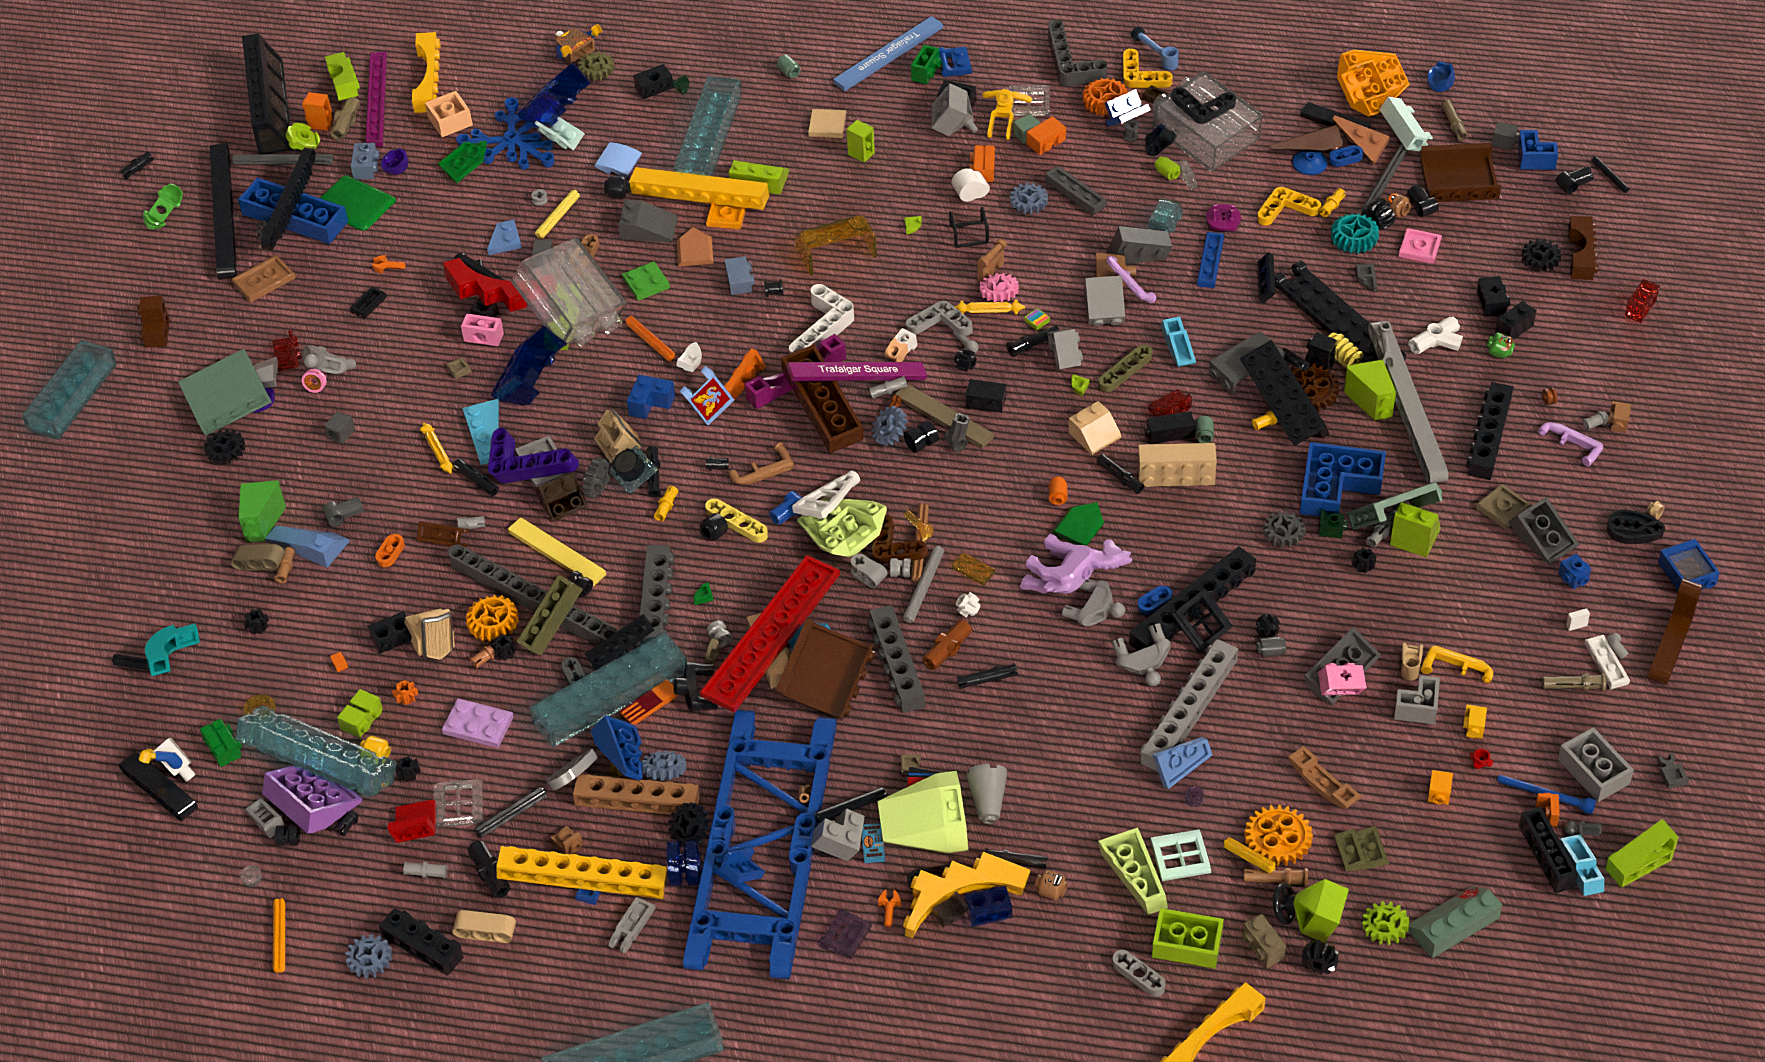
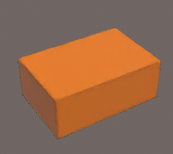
M341 651L330 656L337 672L348 668Z

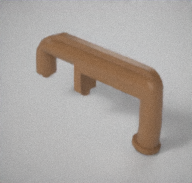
M779 442L774 447V451L780 454L781 461L758 468L754 462L751 463L752 473L739 477L736 470H730L729 476L736 484L750 485L790 471L794 463L783 443Z

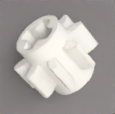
M971 592L968 595L965 593L961 594L956 601L957 611L964 617H967L968 614L974 616L980 608L979 598Z

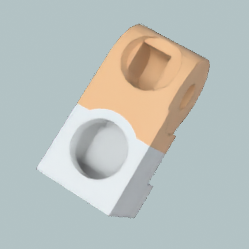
M902 328L887 347L885 358L893 362H902L907 353L918 346L916 334Z

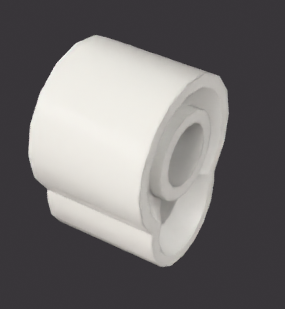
M962 169L952 178V186L963 201L968 202L976 198H982L990 190L988 183L979 171Z

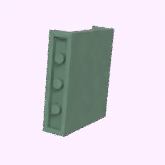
M245 349L178 381L205 436L272 403Z
M1437 482L1349 511L1347 515L1352 529H1360L1386 521L1387 518L1383 508L1408 500L1410 505L1419 508L1443 501L1442 490L1437 485Z

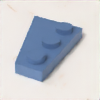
M1200 737L1152 754L1163 787L1171 788L1212 756L1206 738Z

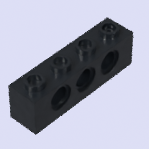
M1539 807L1522 812L1519 828L1554 892L1559 893L1575 888L1578 872L1542 808Z

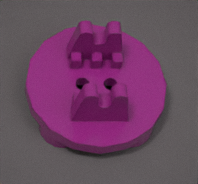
M1213 204V207L1207 211L1206 221L1212 231H1235L1240 224L1241 214L1235 205Z

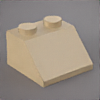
M1099 401L1069 418V434L1091 455L1121 438V433L1110 411Z

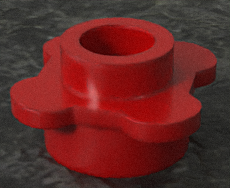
M1480 748L1470 753L1469 757L1474 762V768L1481 769V767H1491L1493 765V760L1490 759L1488 750Z

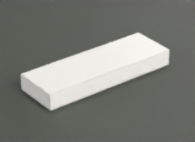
M1600 635L1586 639L1584 644L1600 672L1605 673L1606 683L1609 688L1614 689L1628 685L1630 679L1605 636Z

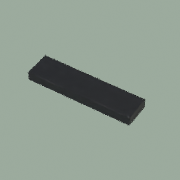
M1307 102L1300 115L1303 118L1327 126L1336 125L1333 122L1335 115L1369 129L1371 127L1370 122Z

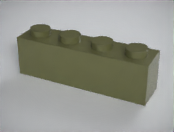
M558 575L517 642L528 650L542 656L583 589L570 580Z

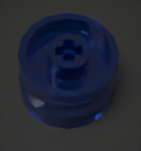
M689 839L684 842V853L681 852V845L678 840L667 841V866L670 887L682 886L683 873L686 875V882L689 886L699 885L701 859L700 852H698L697 839Z

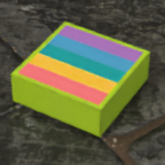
M1037 308L1026 315L1024 321L1037 331L1050 322V317Z

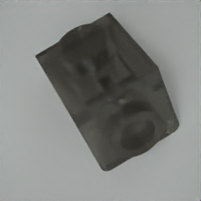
M956 891L949 899L934 906L931 912L941 926L945 927L962 918L968 909V905L965 899Z

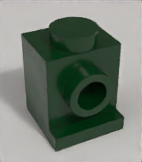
M1321 510L1319 537L1342 539L1343 531H1347L1348 520L1344 519V514L1326 513L1325 510Z

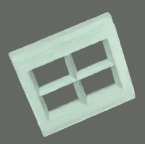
M1200 830L1151 837V845L1162 881L1211 873L1209 859ZM1196 843L1197 850L1182 853L1180 844ZM1176 845L1177 854L1162 855L1160 847ZM1199 855L1201 863L1186 866L1184 857ZM1180 858L1181 867L1166 869L1164 860Z

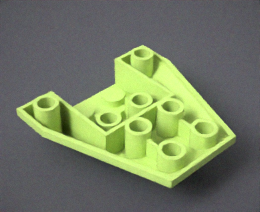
M824 497L821 500L828 502L831 498ZM842 499L837 507L823 519L802 515L797 521L820 549L831 554L852 557L880 535L887 508L885 505L875 501Z
M957 771L934 774L878 801L883 842L946 854L968 851L966 821Z

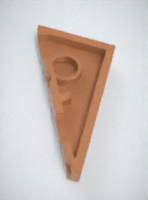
M1334 115L1333 122L1338 125V129L1344 131L1353 145L1361 147L1363 154L1370 159L1372 165H1375L1389 142V136Z

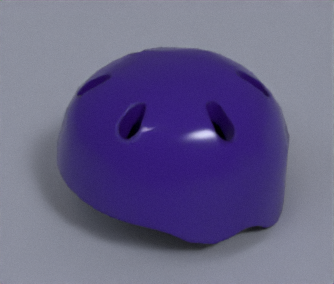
M401 148L387 152L381 161L382 169L390 175L403 173L407 169L409 162L406 152Z

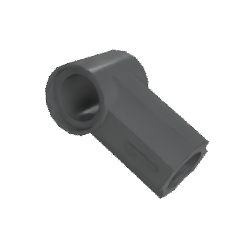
M961 413L954 415L951 428L944 435L945 440L955 452L962 451L968 444L965 435L970 418Z
M359 497L339 504L336 501H331L323 507V512L329 525L334 527L341 525L345 518L364 512Z

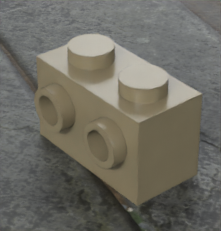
M1263 914L1244 923L1243 939L1266 968L1285 959L1286 945Z

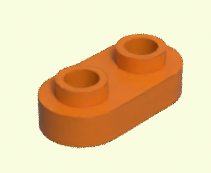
M391 534L384 540L375 554L376 562L379 566L389 567L394 564L405 547L404 539L401 535Z

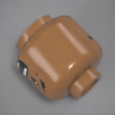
M1046 870L1042 875H1038L1035 886L1038 887L1040 896L1058 900L1060 897H1064L1068 882L1065 881L1063 874Z

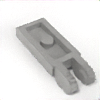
M636 897L616 926L608 946L611 948L617 946L622 935L626 938L620 946V952L626 953L631 947L632 941H635L656 909L655 905Z

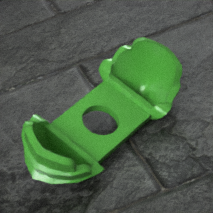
M168 184L158 191L159 198L150 211H144L143 219L147 228L159 229L165 226L166 223L164 221L172 209L180 206L183 192L177 185ZM156 207H164L166 213L160 214L157 212Z

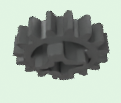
M596 457L595 460L591 461V465H588V470L583 475L585 484L582 488H584L583 493L586 494L585 496L597 499L598 495L601 496L602 491L605 490V486L610 480V474H608L610 463L606 459Z
M1278 511V515L1272 513L1271 517L1266 518L1264 523V537H1268V542L1273 541V546L1280 544L1281 548L1284 545L1291 548V544L1297 546L1298 541H1303V536H1305V522H1301V516L1296 518V513L1291 515L1288 514V511H1285V514Z

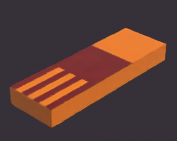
M666 679L619 711L620 716L627 723L636 725L679 695L674 694L673 684Z

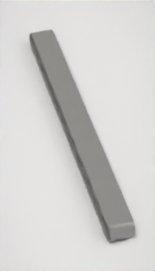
M1381 322L1369 323L1370 339L1378 359L1383 360L1382 341L1378 340L1374 335L1377 326ZM1391 328L1389 342L1395 363L1391 367V362L1386 361L1385 366L1396 391L1395 403L1426 482L1431 484L1448 481L1446 464Z

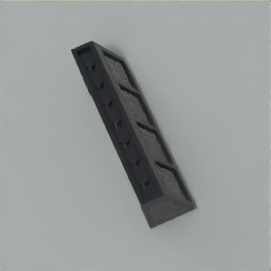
M259 33L242 36L251 125L259 154L293 150L289 146V141L285 135L288 127L291 125L283 60Z

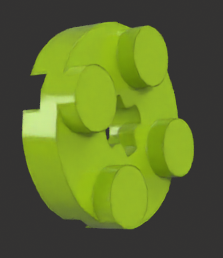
M293 123L292 126L288 127L285 134L289 141V146L292 149L303 150L305 147L316 149L320 143V137L316 131L313 133L310 130L311 127L303 123Z

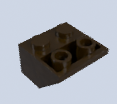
M573 472L562 474L534 486L540 503L552 522L587 507Z

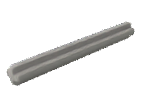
M940 546L933 548L922 577L906 609L903 619L907 623L914 622L941 561L944 549Z

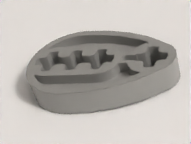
M593 749L585 751L555 772L547 780L552 790L559 789L586 770L598 758Z

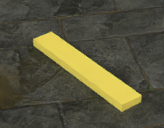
M521 517L508 528L509 534L569 572L579 571L583 574V577L593 580V587L606 575L604 569Z

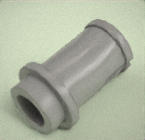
M1599 411L1596 415L1583 419V425L1585 429L1590 430L1599 425H1606L1609 418L1605 411Z

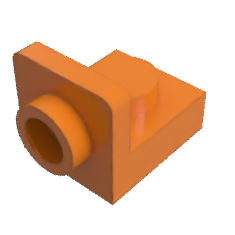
M1538 793L1536 808L1541 807L1545 809V815L1549 818L1551 826L1557 827L1560 815L1559 794Z

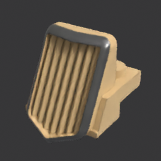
M606 410L598 422L600 430L594 440L609 462L613 463L615 457L626 448L640 450L642 443L637 433L614 410Z
M436 609L405 617L404 623L412 636L411 643L418 656L423 655L425 658L441 661L452 652L455 644L452 614L449 609Z

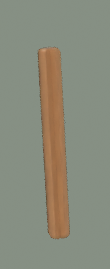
M920 504L918 506L915 541L921 540L924 543L926 542L929 512L927 504ZM924 558L913 560L911 580L913 582H919L922 577Z

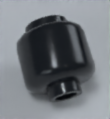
M610 176L608 180H605V194L609 198L624 199L626 194L630 193V183L623 176Z
M717 513L710 514L699 525L702 537L710 541L718 540L728 530L726 519Z

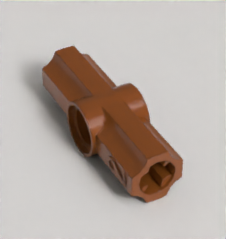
M964 619L958 620L947 633L942 632L939 634L934 646L922 657V662L927 668L936 670L949 656L953 657L956 655L961 643L972 633V627Z

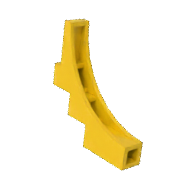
M983 852L981 858H976L973 869L952 861L950 867H945L942 878L921 870L918 877L914 876L910 886L913 888L912 896L914 899L911 905L913 912L911 916L907 915L903 924V927L906 928L905 936L913 939L919 926L927 916L941 904L956 896L985 890L1005 891L1022 896L1029 879L1030 869Z

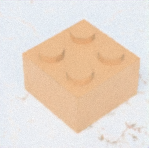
M457 91L425 103L428 118L441 137L473 125L470 110Z

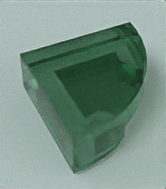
M683 75L673 81V87L683 95L689 89L687 75Z

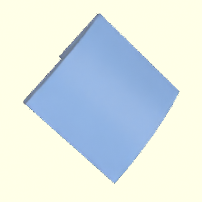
M609 142L594 167L608 175L614 172L627 179L641 157L642 152L626 145Z

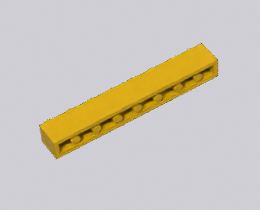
M635 167L629 180L631 193L637 195L710 204L715 203L764 210L769 198L768 184L763 182Z

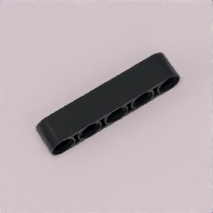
M136 751L118 764L121 771L179 821H183L198 809L196 802L151 763L147 764L139 761L140 754Z

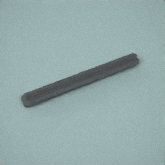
M1400 144L1362 206V214L1367 215V207L1381 197L1408 150H1406L1403 144Z
M300 154L233 155L232 162L234 165L296 164ZM316 154L314 164H333V155Z

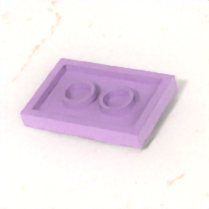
M457 699L442 728V732L444 735L499 748L514 717L513 712Z

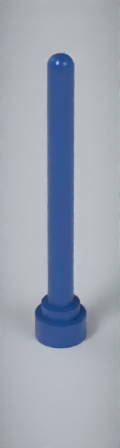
M1504 775L1497 776L1499 783L1534 794H1559L1560 802L1580 807V810L1585 814H1593L1596 799L1588 797L1582 800Z

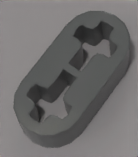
M574 657L565 658L561 666L570 688L574 691H582L587 686V680L579 661ZM571 665L572 667H574V670L571 671L570 667L568 666ZM577 677L581 682L577 683L574 678Z

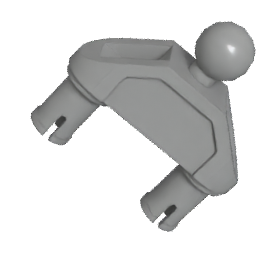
M306 345L303 349L302 358L305 366L308 368H315L332 374H341L356 367L354 359H345L326 351L325 347Z
M1086 579L1079 587L1081 590L1093 592L1086 605L1082 609L1065 605L1062 611L1063 617L1077 620L1080 625L1092 626L1106 620L1109 613L1116 618L1122 617L1125 614V607L1120 602L1113 603L1112 593L1107 581L1099 580L1097 582Z
M1160 623L1155 624L1157 632H1155L1153 625L1148 628L1154 644L1137 652L1128 654L1123 638L1117 639L1120 647L1116 640L1111 642L1117 656V666L1139 675L1146 674L1145 681L1149 686H1157L1160 683L1161 676L1154 670L1161 667L1171 648V643L1168 639H1165Z

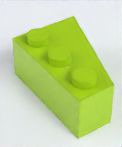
M1661 819L1622 849L1612 853L1608 857L1605 870L1622 888L1672 861L1679 837Z

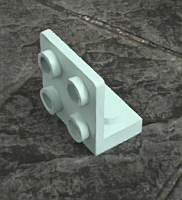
M557 117L550 129L538 121L535 122L539 127L538 131L546 135L553 142H557L564 149L569 147L574 151L585 134L560 117Z

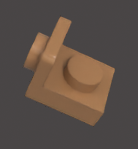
M568 826L551 837L552 843L563 854L570 855L577 852L583 846L581 834L579 832L574 833Z

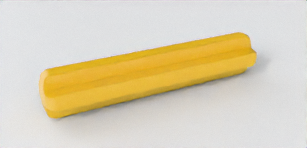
M1231 837L1224 841L1225 849L1265 872L1272 873L1275 870L1276 864L1272 860Z

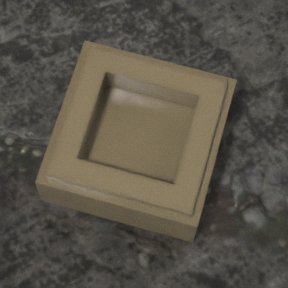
M463 357L446 364L447 369L455 380L472 372L471 367Z

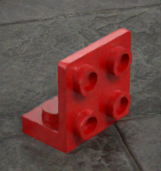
M434 799L396 807L395 822L388 823V831L396 843L435 835L436 802Z

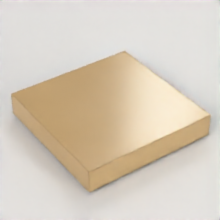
M812 109L808 131L809 137L843 138L846 110Z

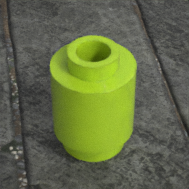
M1161 156L1156 160L1154 165L1156 171L1167 179L1173 180L1180 175V166L1168 157Z

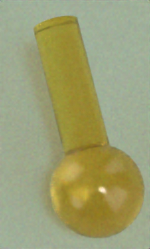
M910 510L905 512L904 516L919 529V535L922 538L929 539L933 536L934 529L930 524L921 522Z

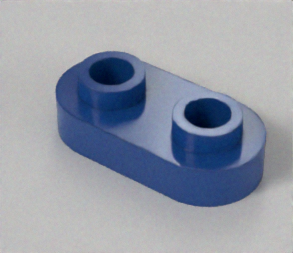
M1352 145L1333 150L1330 153L1329 162L1336 167L1359 162L1363 158V149Z
M1167 586L1154 588L1138 599V611L1143 615H1152L1172 599V590Z

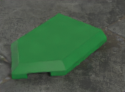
M487 141L462 143L438 163L439 167L457 184L483 163Z
M1098 502L1072 506L1053 529L1052 534L1075 545L1087 546L1104 525Z

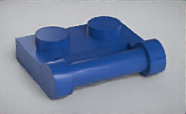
M966 47L939 48L942 65L941 72L944 77L972 74ZM947 57H951L953 68L949 67Z

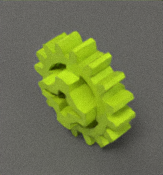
M1381 901V906L1374 903L1373 910L1367 908V914H1363L1362 925L1365 935H1371L1372 942L1378 939L1379 945H1382L1383 941L1390 945L1392 940L1399 943V937L1405 938V932H1409V917H1407L1406 910L1401 911V905L1393 907V902L1391 901L1388 905Z

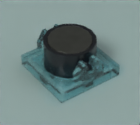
M635 445L631 450H623L615 457L609 472L631 495L658 469Z

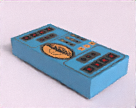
M881 823L863 825L864 863L885 862Z

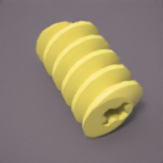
M1331 333L1328 337L1337 340L1335 359L1344 368H1347L1348 365L1359 364L1363 358V352L1354 347L1353 343H1349V339L1345 338L1343 334Z

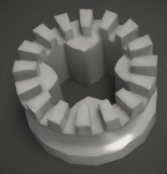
M537 189L532 192L531 197L534 205L543 206L548 202L545 190Z

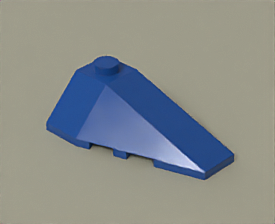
M604 715L591 730L594 743L624 776L640 781L642 779V763L639 761V757L642 755V751L639 750L641 738L636 725Z

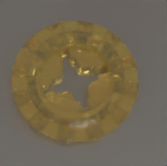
M264 694L251 697L244 705L245 716L250 721L256 720L258 723L263 719L267 721V718L273 716V712L276 710L273 698ZM262 707L264 708L263 711H262V710H259V711L257 712V710H256V708H262Z

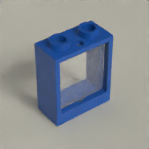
M1696 539L1663 549L1660 552L1658 564L1677 591L1682 579L1703 585L1701 590L1717 585L1720 572Z

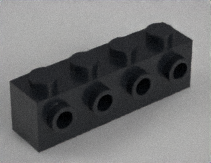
M394 908L379 925L384 939L447 976L464 958L462 947L456 940H449L439 930L434 931L430 929L425 922L413 919L406 911L401 912Z

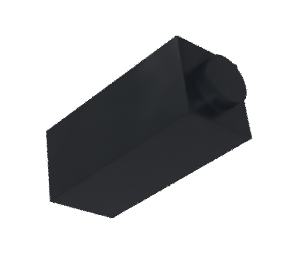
M1190 411L1147 418V426H1144L1145 436L1149 437L1150 443L1155 444L1194 438L1196 425Z

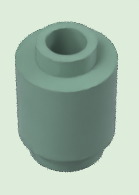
M789 55L780 56L777 60V68L787 77L795 78L799 75L801 70L799 64Z
M1201 416L1195 420V437L1199 443H1211L1214 438V421L1208 416Z

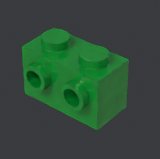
M923 45L911 64V81L927 85L929 80L934 77L936 69L941 65L939 48Z

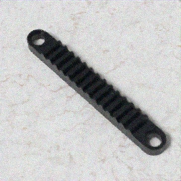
M305 147L302 150L262 234L261 248L263 250L272 251L278 239L283 238L282 233H285V228L290 223L289 219L292 218L294 209L297 208L296 204H299L298 199H301V194L306 189L305 185H308L307 180H310V175L313 174L312 167L316 158L314 148Z

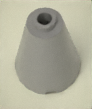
M982 764L969 768V773L966 772L979 820L985 824H993L1000 818L1007 780V769L1001 765H996L997 768H990V764Z

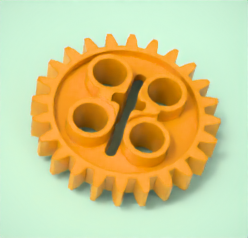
M1270 805L1267 811L1262 807L1261 813L1255 811L1254 817L1250 816L1249 822H1246L1245 844H1249L1248 847L1275 861L1276 866H1279L1280 862L1287 866L1289 860L1295 864L1296 857L1302 860L1303 854L1307 855L1308 849L1311 848L1313 839L1312 827L1308 826L1309 820H1303L1304 814L1297 816V809L1290 812L1289 806L1283 810L1281 805H1278L1277 809Z

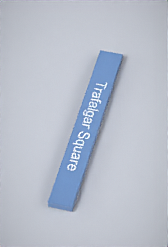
M929 17L834 78V84L844 91L848 90L943 29V24L934 17Z

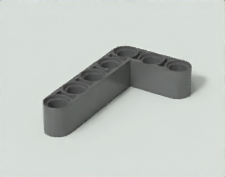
M1058 19L1049 21L1048 39L1059 83L1063 86L1089 84V82H1094V79H1107L1108 63L1105 60L1073 63L1063 22Z

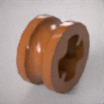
M1553 387L1549 388V390H1542V398L1545 405L1557 403V393Z

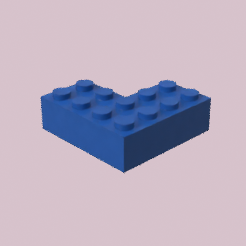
M1310 442L1300 514L1320 517L1321 510H1325L1326 513L1339 514L1342 490L1381 495L1386 451Z

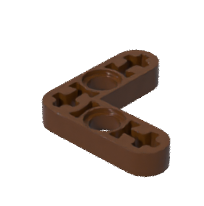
M885 515L880 535L873 540L872 555L874 560L879 564L891 563V558H897L898 560L910 558L911 561L925 558L928 554V549L921 540L893 543L894 522L891 516ZM884 536H885V537H888V538H887L885 541H883V542H880V541H879V539L882 538V537H884ZM898 550H904L902 554L896 555Z

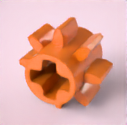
M404 680L395 684L397 690H392L397 703L401 702L407 705L415 702L414 696L418 695V690L415 688L414 682L410 683Z

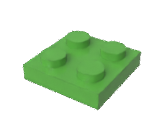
M655 261L622 274L623 280L638 301L670 288L668 280Z

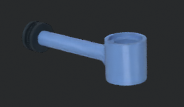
M1140 26L1132 30L1131 37L1134 40H1141L1161 55V66L1163 69L1175 70L1178 67L1179 51L1177 48H1161L1145 35V30Z

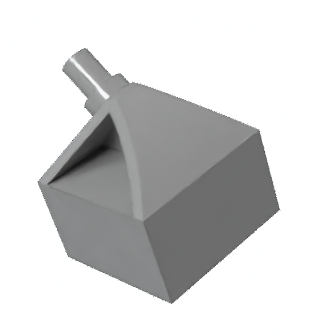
M949 83L932 104L931 128L947 136H950L964 126L969 128L972 133L977 132L978 128L974 124L967 91Z

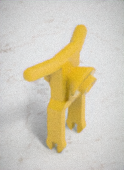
M1006 89L983 92V98L996 97L997 101L996 109L991 112L988 137H992L995 117L1009 118L1006 139L1010 140L1014 121V114L1012 113L1014 98L1030 103L1032 102V97Z

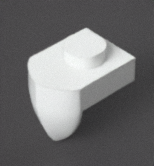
M697 342L690 344L686 348L685 352L677 360L676 366L693 372L701 364L702 353Z

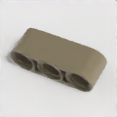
M276 544L240 545L231 560V565L240 571L276 570L285 555V550Z

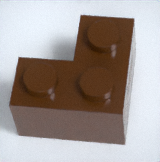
M163 296L141 297L140 304L137 305V313L141 315L142 330L139 332L140 340L144 341L145 348L167 346L170 319Z

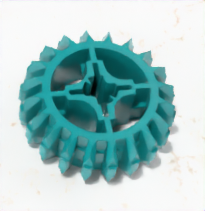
M1352 212L1350 215L1344 214L1343 217L1339 216L1331 227L1333 245H1337L1338 249H1343V252L1349 251L1350 254L1352 252L1359 254V252L1371 251L1379 239V229L1376 222L1372 220V217L1367 218L1366 214L1363 216L1359 213L1354 215Z

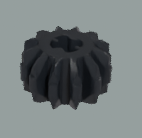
M1375 200L1367 207V215L1376 222L1378 229H1387L1395 222L1393 208L1390 207L1386 200Z
M1311 940L1310 943L1306 944L1302 951V963L1306 965L1307 969L1313 970V973L1318 972L1320 975L1323 973L1330 974L1331 971H1334L1339 958V952L1335 950V946L1328 945V942L1324 943L1321 940L1317 942Z

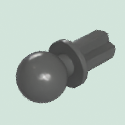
M1570 820L1563 825V832L1567 836L1578 835V833L1582 837H1585V835L1602 834V825L1600 823H1585V821H1580L1578 825L1577 822Z

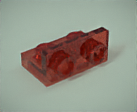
M288 330V338L272 341L274 355L278 361V371L299 367L298 359H301L299 348L296 349L299 346L298 337L293 336L292 330Z
M1177 389L1149 404L1148 410L1155 417L1186 412L1192 407V395L1190 393L1184 395Z

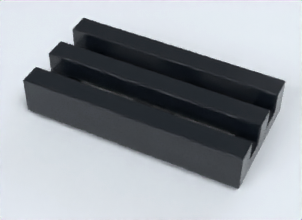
M372 286L350 307V312L356 313L357 316L361 315L365 319L387 298L385 292Z

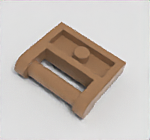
M999 238L995 242V246L985 256H981L978 259V281L983 282V278H989L988 275L993 276L994 272L1003 266L1005 262L1004 248L1007 246L1005 240Z

